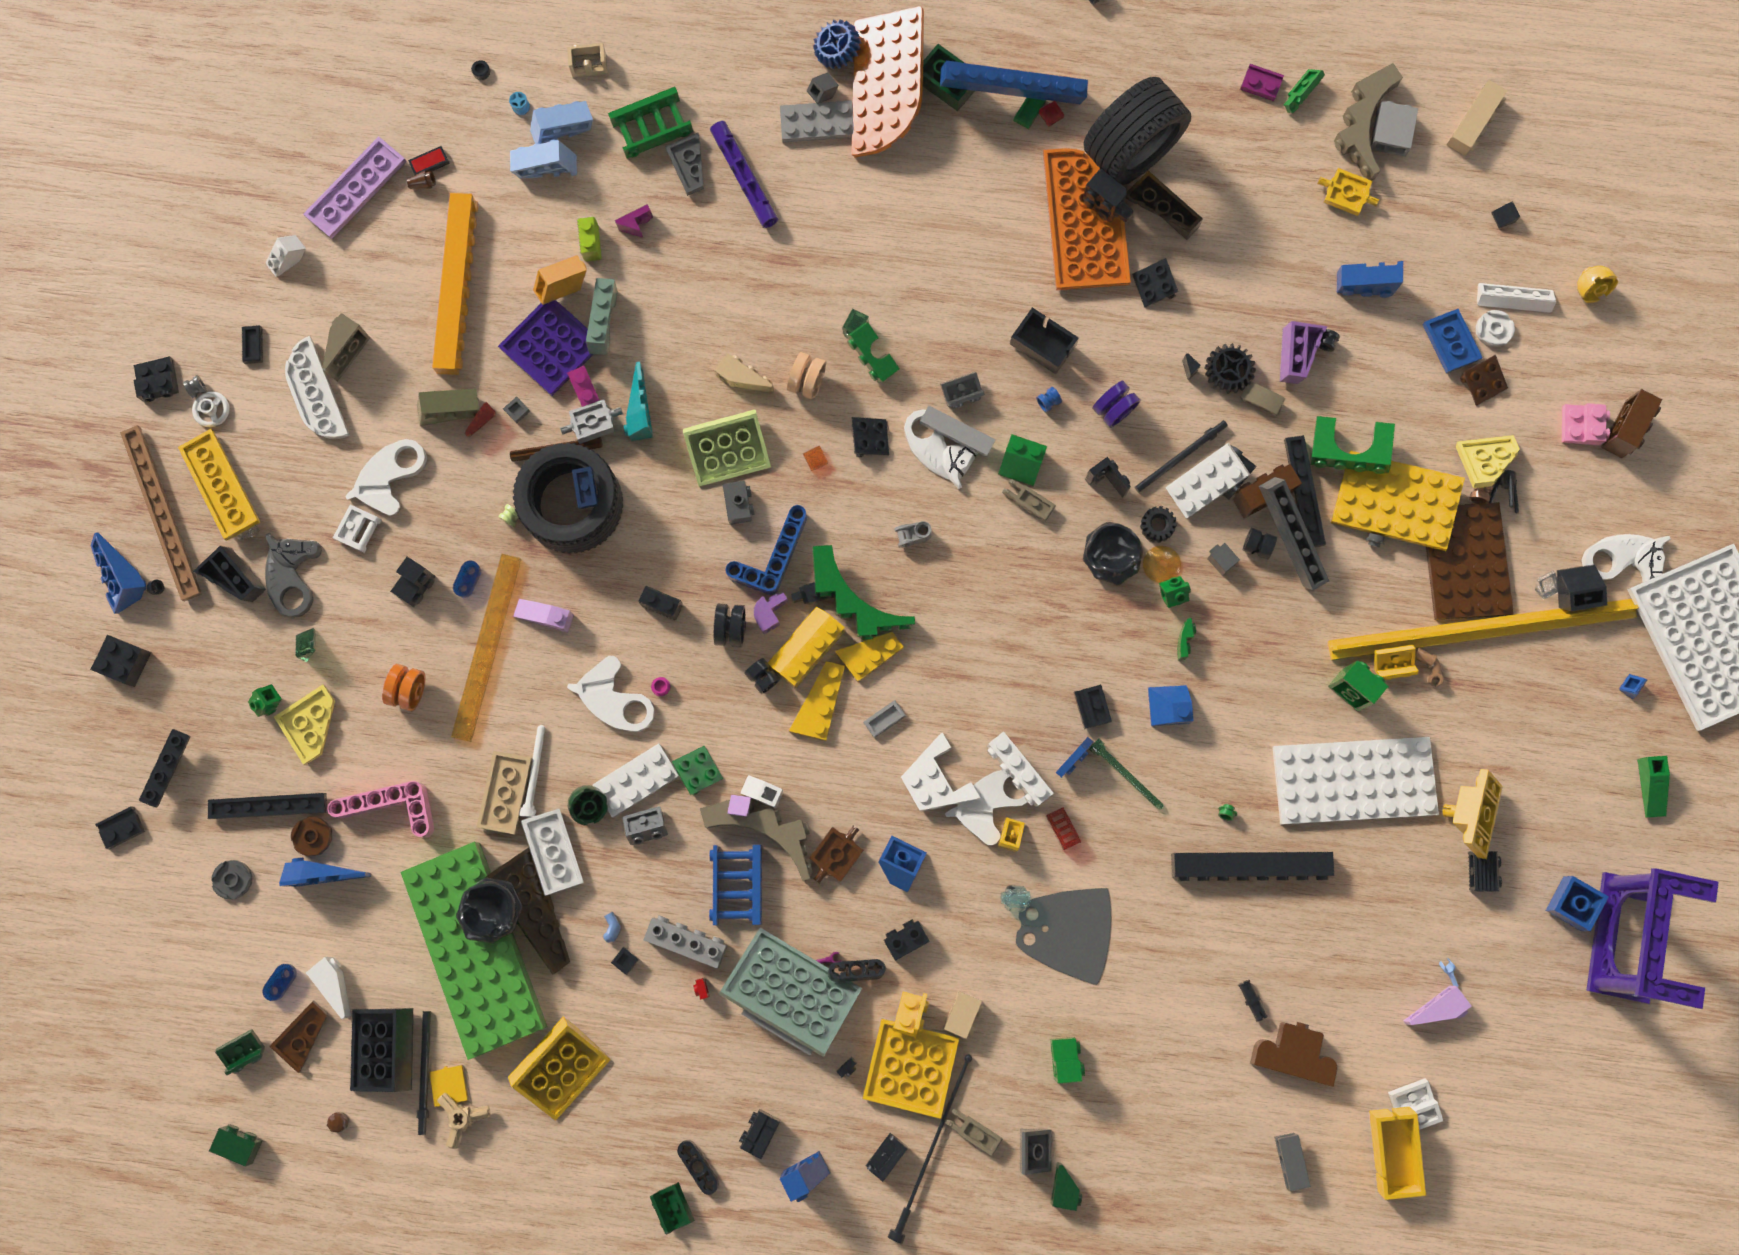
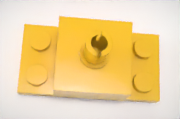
M1481 769L1479 776L1476 778L1477 787L1461 786L1457 806L1445 804L1443 808H1447V810L1443 809V816L1454 817L1453 824L1464 834V844L1478 858L1487 859L1503 786L1489 770Z

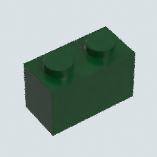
M228 1124L218 1129L209 1152L246 1167L253 1164L263 1140L258 1139L254 1133H243L239 1131V1127Z

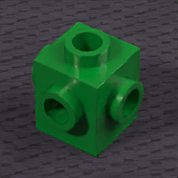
M1181 576L1159 583L1161 598L1168 608L1190 601V585Z
M270 684L254 690L248 703L250 709L255 712L257 717L265 714L269 716L276 712V708L282 698L274 686Z

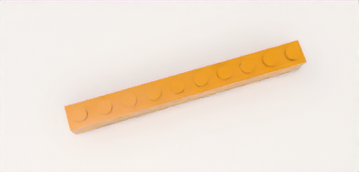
M450 193L432 365L433 370L437 374L459 375L460 369L463 367L461 352L465 348L463 333H466V323L464 321L465 316L468 315L466 301L470 296L468 281H471L472 277L470 264L473 263V253L471 250L472 246L475 245L473 230L477 226L475 212H478V201L475 200L472 194Z

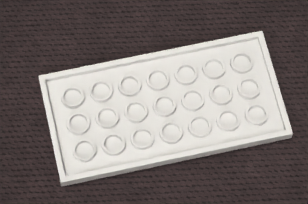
M1430 737L1273 746L1280 825L1439 815Z

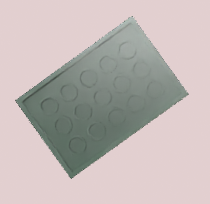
M759 928L722 987L719 995L824 1057L862 988L851 981H831L828 977L829 968Z

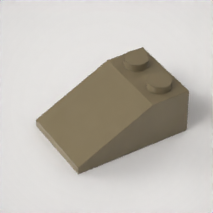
M342 313L333 320L330 327L322 367L337 382L371 338L359 324Z

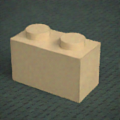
M959 991L944 1029L967 1039L968 1035L972 1036L976 1027L973 1024L975 1017H980L984 1007L981 1005L982 1001Z

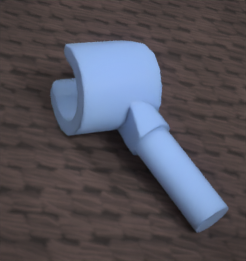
M1447 958L1449 961L1447 966H1444L1440 961L1439 966L1448 974L1453 986L1458 987L1459 985L1454 976L1455 965L1449 958Z

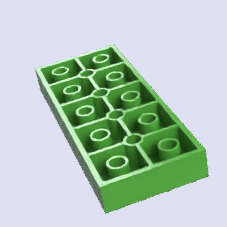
M472 842L401 872L467 1060L476 1058L548 1027L513 932L494 944L468 940L456 918L464 891L491 873L479 842Z

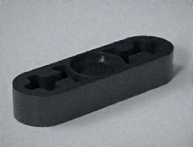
M879 959L834 962L828 969V977L833 982L877 980L884 975L886 966ZM865 965L868 966L867 970L873 969L874 965H877V968L881 970H879L878 974L875 973V970H869L867 973L868 975H866ZM859 966L862 969V974L854 975L851 972V968ZM846 967H848V976H846V972H841L839 976H836V973H832L835 968H838V971H845Z
M691 1140L682 1141L677 1149L679 1157L700 1190L706 1195L713 1194L719 1186L717 1177L696 1144ZM683 1145H686L687 1147L691 1146V1155L694 1156L695 1154H697L698 1156L694 1158L690 1163H688L687 1161L691 1158L689 1154L682 1153V1150L684 1149ZM700 1161L703 1164L704 1169L701 1173L694 1172L692 1168L694 1162ZM706 1171H708L709 1173L708 1175H706L707 1180L709 1182L712 1180L714 1181V1184L712 1185V1190L710 1188L706 1189L704 1187V1185L706 1184L704 1178H702L701 1181L698 1178L703 1176Z

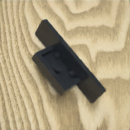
M175 729L171 730L139 798L140 802L155 808L159 806L190 740V735Z

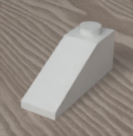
M324 957L308 970L306 974L339 1017L347 1019L351 1016L343 971L340 969L341 964L334 957Z

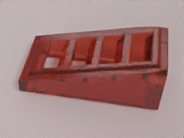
M487 402L482 405L464 434L470 438L496 415L494 409Z
M1064 807L1046 815L1063 851L1081 843L1079 835ZM1061 814L1063 815L1064 818H1061L1055 822L1052 819ZM1066 821L1067 825L1057 829L1056 825ZM1069 828V833L1063 836L1060 835V832ZM1073 836V840L1064 842L1063 839Z

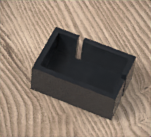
M1032 307L1011 336L1010 345L1054 374H1057L1065 363L1066 358L1070 356L1077 346L1079 337L1050 318L1045 328L1043 325L1046 316Z

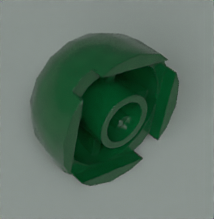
M583 785L576 788L568 798L567 807L570 816L576 823L584 826L593 822L594 824L599 822L608 810L606 796L600 789L592 785Z

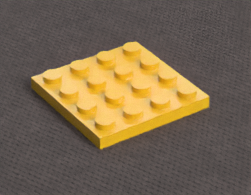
M881 1018L862 1099L941 1119L959 1038L922 1029V1032L918 1031L915 1038L894 1032L895 1021Z

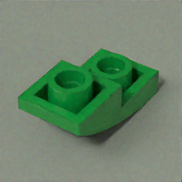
M1188 618L1181 628L1177 645L1178 660H1186L1189 657L1188 654H1191L1190 643H1187V640H1191L1196 635V625L1192 623V618Z

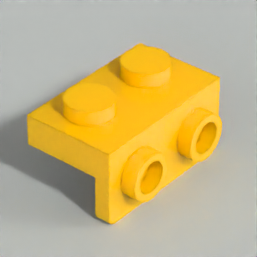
M1413 645L1375 650L1374 671L1385 680L1418 675V669L1415 666L1416 648Z

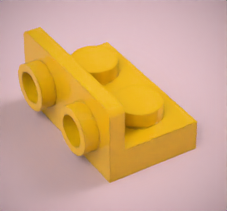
M903 991L893 1027L894 1032L915 1038L918 1031L922 1032L925 1020L921 1019L923 1013H927L929 1001H926L927 994L923 993L921 997Z

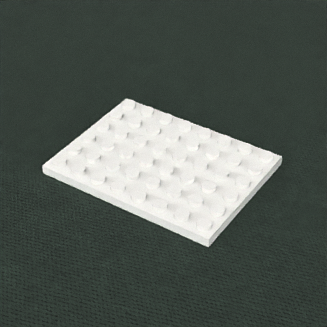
M1731 544L1627 589L1634 604L1639 607L1637 611L1697 731L1739 714V553L1735 545Z

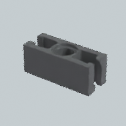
M1289 1133L1274 1136L1286 1188L1294 1191L1311 1187L1299 1135Z

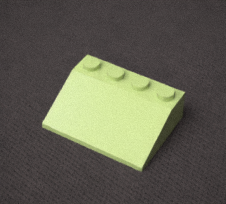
M756 410L683 429L699 487L771 467Z

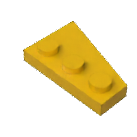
M893 632L871 640L836 650L835 653L856 681L859 682L904 647Z

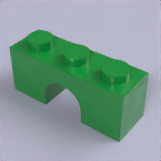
M868 322L847 335L849 339L847 343L852 350L856 349L860 355L858 356L859 361L862 365H866L870 371L868 373L874 381L883 382L900 370L890 354H885L880 358L872 355L871 345L879 337Z

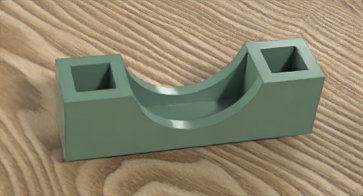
M596 278L586 338L589 354L608 355L610 317L612 308L616 306L618 293L615 279Z

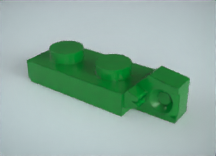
M1308 69L1288 93V100L1284 104L1287 113L1293 114L1299 108V104H1302L1308 98L1309 94L1325 76L1323 70Z

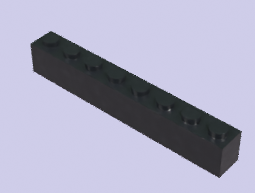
M1333 852L1171 854L1172 877H1177L1178 881H1190L1189 877H1197V881H1209V877H1217V881H1229V877H1237V881H1249V877H1257V881H1269V877H1276L1277 881L1289 880V877H1296V880H1309L1308 877L1316 876V880H1328V876H1334Z

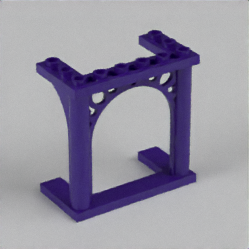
M1651 868V873L1617 875L1602 872L1600 892L1609 897L1595 923L1586 991L1650 1004L1651 998L1703 1009L1705 987L1663 979L1673 895L1716 903L1719 882L1657 868ZM1627 898L1647 902L1637 975L1621 974L1614 962L1621 907Z

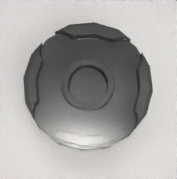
M238 860L220 863L215 868L211 877L213 891L224 899L242 897L248 892L252 884V874L249 867Z

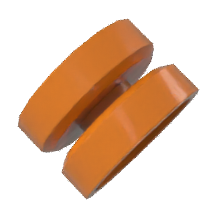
M400 664L393 665L383 686V703L393 707L399 705L401 709L411 712L415 710L423 695L426 681L425 672L415 668L409 670L407 666Z

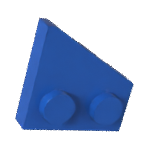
M1087 737L1056 771V774L1061 778L1065 773L1069 776L1076 768L1075 762L1077 760L1082 762L1089 754L1086 750L1094 741Z

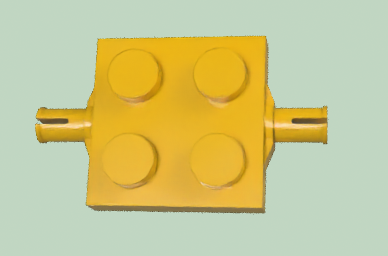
M1340 168L1336 170L1331 180L1320 176L1317 183L1327 187V195L1323 203L1356 216L1359 215L1365 203L1376 207L1379 199L1369 196V189L1373 181Z

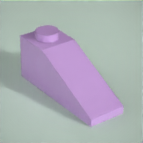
M519 599L513 617L568 633L574 614L570 610Z
M1449 986L1403 1021L1408 1025H1416L1454 1018L1460 1019L1468 1013L1467 1010L1472 1006L1457 986Z

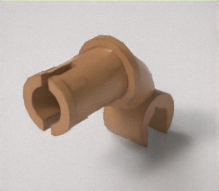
M1417 648L1415 659L1428 665L1429 669H1432V674L1428 677V683H1431L1432 679L1436 677L1438 679L1436 686L1443 683V676L1437 655L1433 656L1421 648Z

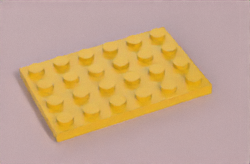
M1354 451L1349 452V454H1360ZM1392 460L1389 473L1384 474L1345 469L1331 523L1446 551L1465 478Z

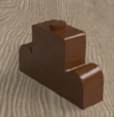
M1281 1022L1276 1043L1267 1039L1258 1040L1254 1045L1250 1064L1331 1087H1334L1337 1074V1063L1335 1060L1320 1055L1324 1034L1308 1029L1309 1025L1297 1022L1296 1025Z

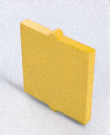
M463 1065L449 1068L445 1066L443 1069L429 1072L435 1107L441 1106L437 1100L444 1093H447L455 1103L468 1100Z

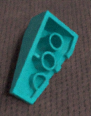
M640 361L636 362L626 414L627 425H624L625 436H629L631 442L653 438L643 367Z

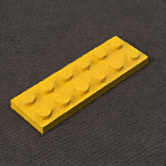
M212 429L178 447L224 540L228 541L260 523L228 457Z

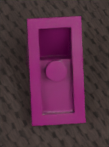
M648 204L616 219L615 223L619 231L643 238L638 225L648 223L653 218Z

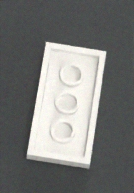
M1227 443L1165 488L1185 518L1188 519L1250 476V473L1231 445Z
M657 744L597 781L593 786L600 789L606 796L608 812L614 818L680 776L661 745Z
M560 809L522 820L521 823L545 896L583 884L584 882Z

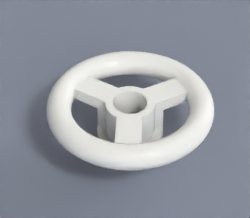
M218 392L203 393L193 404V417L198 424L204 427H216L222 424L228 417L229 403L225 396ZM215 397L214 401L206 398ZM222 402L224 410L218 419L216 415L217 407ZM198 411L209 415L212 422L202 420Z

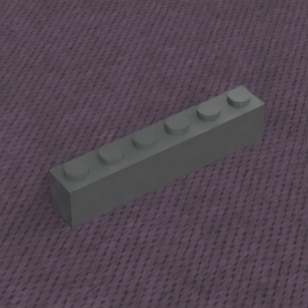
M1274 477L1260 485V491L1302 585L1308 589L1315 590L1329 582L1286 481Z

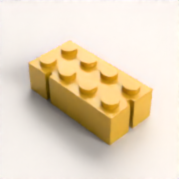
M1411 1107L1391 1108L1392 1113L1388 1109L1369 1111L1375 1169L1378 1172L1376 1173L1379 1194L1385 1200L1426 1196L1418 1114Z

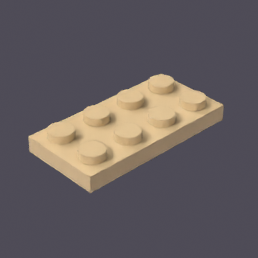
M493 751L477 828L516 835L520 819V808L523 806L533 758Z

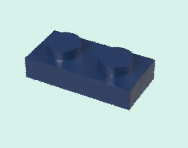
M586 467L572 470L578 508L584 509L599 506L593 468Z

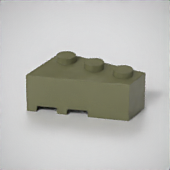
M476 389L419 392L417 400L419 425L425 426L464 418H475L479 413Z

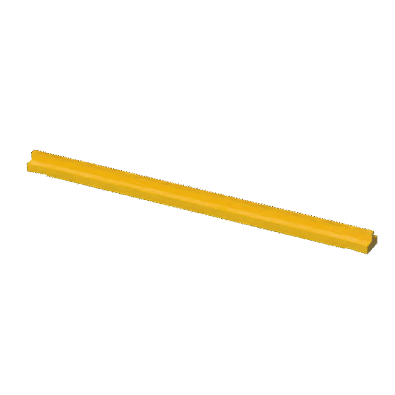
M1632 599L1607 602V606L1576 611L1559 608L1329 640L1328 647L1331 660L1373 655L1375 650L1413 645L1417 649L1634 619L1637 617L1636 609L1639 607L1634 605Z

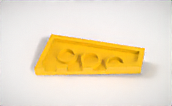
M825 662L789 732L827 741L845 669L844 665Z

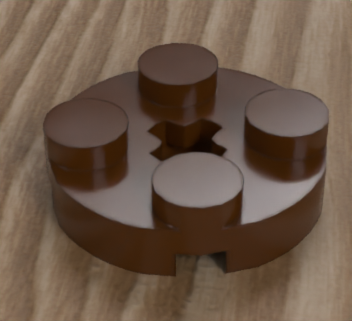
M307 817L300 820L291 831V841H293L295 850L305 856L323 854L332 840V828L326 821L317 817ZM314 831L316 838L309 842L307 834Z

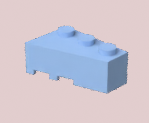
M551 140L543 144L536 143L530 147H519L516 150L510 151V171L520 179L543 177V174L554 173V177H558L560 173L569 172L571 176H576L577 155L559 140Z

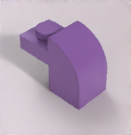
M784 593L774 594L769 598L770 601L768 602L762 596L755 604L754 617L764 635L780 625L773 612L788 603Z

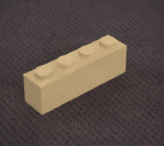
M1488 80L1446 145L1466 156L1469 150L1473 152L1479 143L1477 141L1478 136L1482 137L1488 129L1485 125L1487 122L1491 123L1497 115V112H1495L1496 108L1500 109L1506 101L1504 96L1508 90Z

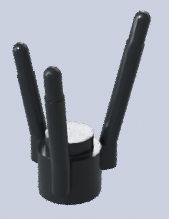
M1505 470L1495 482L1489 503L1493 502L1500 484L1501 488L1509 489V506L1512 508L1514 501L1515 513L1517 514L1519 513L1516 472Z

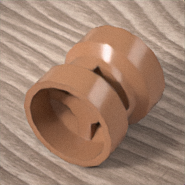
M1493 486L1474 488L1469 499L1475 503L1488 504L1490 500L1489 492L1492 491Z

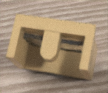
M603 43L567 47L568 65L572 78L608 74L606 52Z

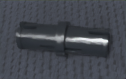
M1250 980L1239 983L1238 986L1246 999L1245 1004L1250 1007L1256 1022L1263 1020L1262 1018H1267L1268 1015L1260 1003L1261 998L1256 995Z

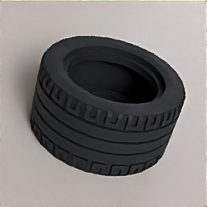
M1148 77L1126 90L1105 109L1088 131L1083 143L1084 150L1099 168L1121 185H1125L1148 171L1170 151L1188 128L1191 122V112L1160 77Z
M575 443L553 444V446H546V448H542L539 452L531 455L517 473L516 482L513 485L515 512L532 536L551 550L554 549L562 553L567 552L568 554L572 552L582 553L585 550L589 551L606 541L612 535V532L615 531L619 520H621L623 494L619 482L607 462L588 447L578 446ZM592 467L597 485L599 506H594L586 518L575 524L556 525L546 521L541 512V497L547 485L560 475L572 473V470Z

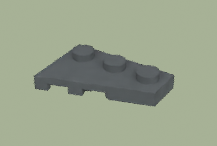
M698 132L665 146L687 196L704 189Z

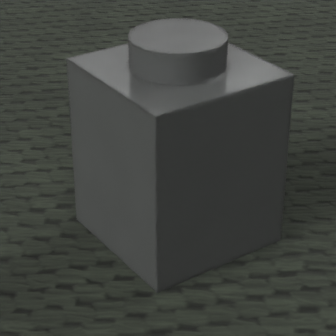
M827 72L812 78L807 93L819 104L832 99L839 85Z
M1226 543L1221 546L1218 544L1209 551L1211 554L1207 558L1222 576L1240 561Z

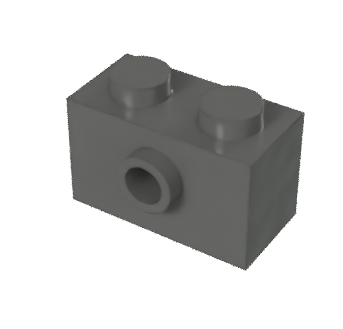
M745 480L722 484L729 524L751 522V515H755L753 504H749L748 497H752L750 486L746 485Z

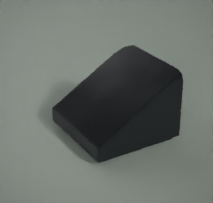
M1513 201L1491 212L1498 228L1516 223L1520 218Z
M1189 353L1185 354L1182 363L1186 377L1189 380L1198 372L1201 365Z

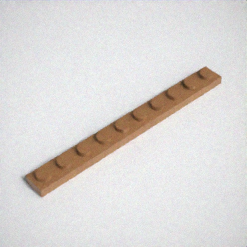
M136 425L124 430L120 434L179 596L185 602L202 595L142 429Z

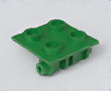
M705 746L672 761L690 796L698 794L700 790L723 779Z

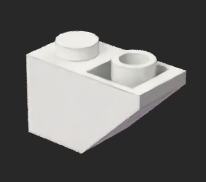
M296 235L279 237L270 252L266 265L275 277H278L301 260L306 248Z
M749 775L741 790V794L775 809L784 792L779 787Z

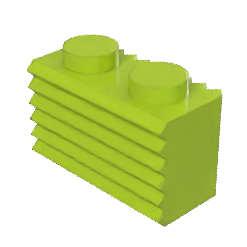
M595 217L578 218L579 246L583 260L585 262L601 260L597 220Z

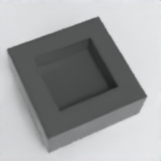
M517 396L503 408L516 424L530 412Z

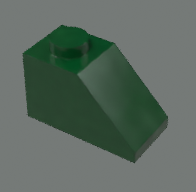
M1057 1162L1050 1204L1052 1207L1077 1211V1206H1081L1082 1194L1062 1163Z

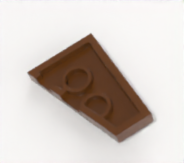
M312 1001L269 1047L297 1073H300L328 1013L319 1004Z

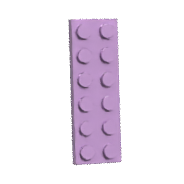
M378 136L303 215L332 239L407 161Z

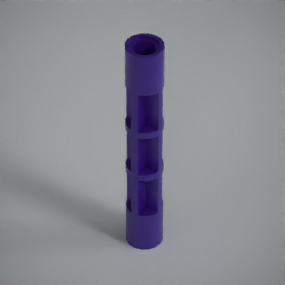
M725 121L716 122L711 126L710 132L752 206L762 228H769L778 222V217L736 143Z

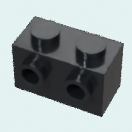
M911 919L903 924L904 929L898 932L894 929L885 934L887 938L884 939V942L895 961L930 942L919 921L914 922Z

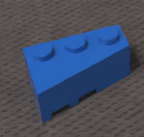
M1397 261V265L1385 266V262H1379V266L1366 267V263L1341 265L1337 271V293H1342L1345 296L1361 294L1363 297L1380 295L1382 298H1388L1393 296L1403 283V261Z
M820 1151L783 1170L780 1181L790 1201L796 1200L800 1202L808 1197L809 1192L830 1174V1171Z

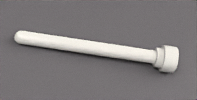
M543 725L537 728L526 802L523 804V808H520L519 816L531 818L536 814L533 802L545 734V726Z

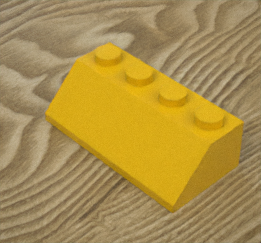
M816 607L769 660L770 668L796 689L846 632L845 627L831 615Z

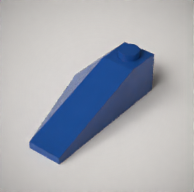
M94 533L90 546L96 565L101 567L102 584L106 583L109 591L106 593V598L113 613L118 614L142 598L146 590V583L142 580L139 572L99 533Z
M303 857L293 858L292 862L285 863L279 885L282 887H300L371 877V873L304 861Z

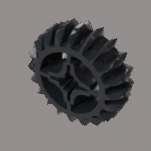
M1232 343L1229 348L1226 344H1223L1222 348L1218 346L1215 351H1211L1210 357L1206 359L1208 364L1204 366V369L1208 370L1205 373V376L1210 377L1208 383L1214 382L1213 389L1219 386L1220 392L1226 389V393L1230 394L1231 389L1234 393H1237L1239 389L1243 391L1245 386L1251 384L1250 380L1254 379L1253 373L1256 372V368L1253 367L1255 361L1250 360L1253 357L1252 354L1246 355L1247 349L1240 350L1241 345L1234 348ZM1217 360L1221 361L1220 365L1222 368L1219 372L1216 369ZM1241 365L1244 368V377L1242 378L1238 370Z

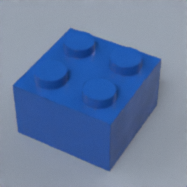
M1563 876L1545 911L1579 931H1591L1609 896L1574 876Z

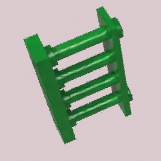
M675 86L608 113L613 128L619 126L627 146L622 147L626 158L636 157L642 152L677 138L686 137L693 132L691 121H683L676 105L680 99ZM667 106L670 107L677 126L667 129L659 111ZM649 113H653L661 131L652 136L643 119V116ZM632 120L637 121L644 139L635 143L626 125L627 122Z

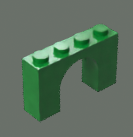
M1317 416L1310 465H1315L1318 468L1334 467L1337 470L1353 469L1357 472L1372 471L1376 474L1389 473L1394 441V423L1375 422L1371 447L1360 454H1349L1342 451L1335 443L1336 418Z

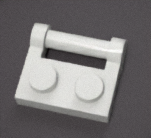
M350 505L333 539L365 553L367 550L366 546L377 524L380 525L382 519ZM366 519H368L370 523L358 544L355 540Z

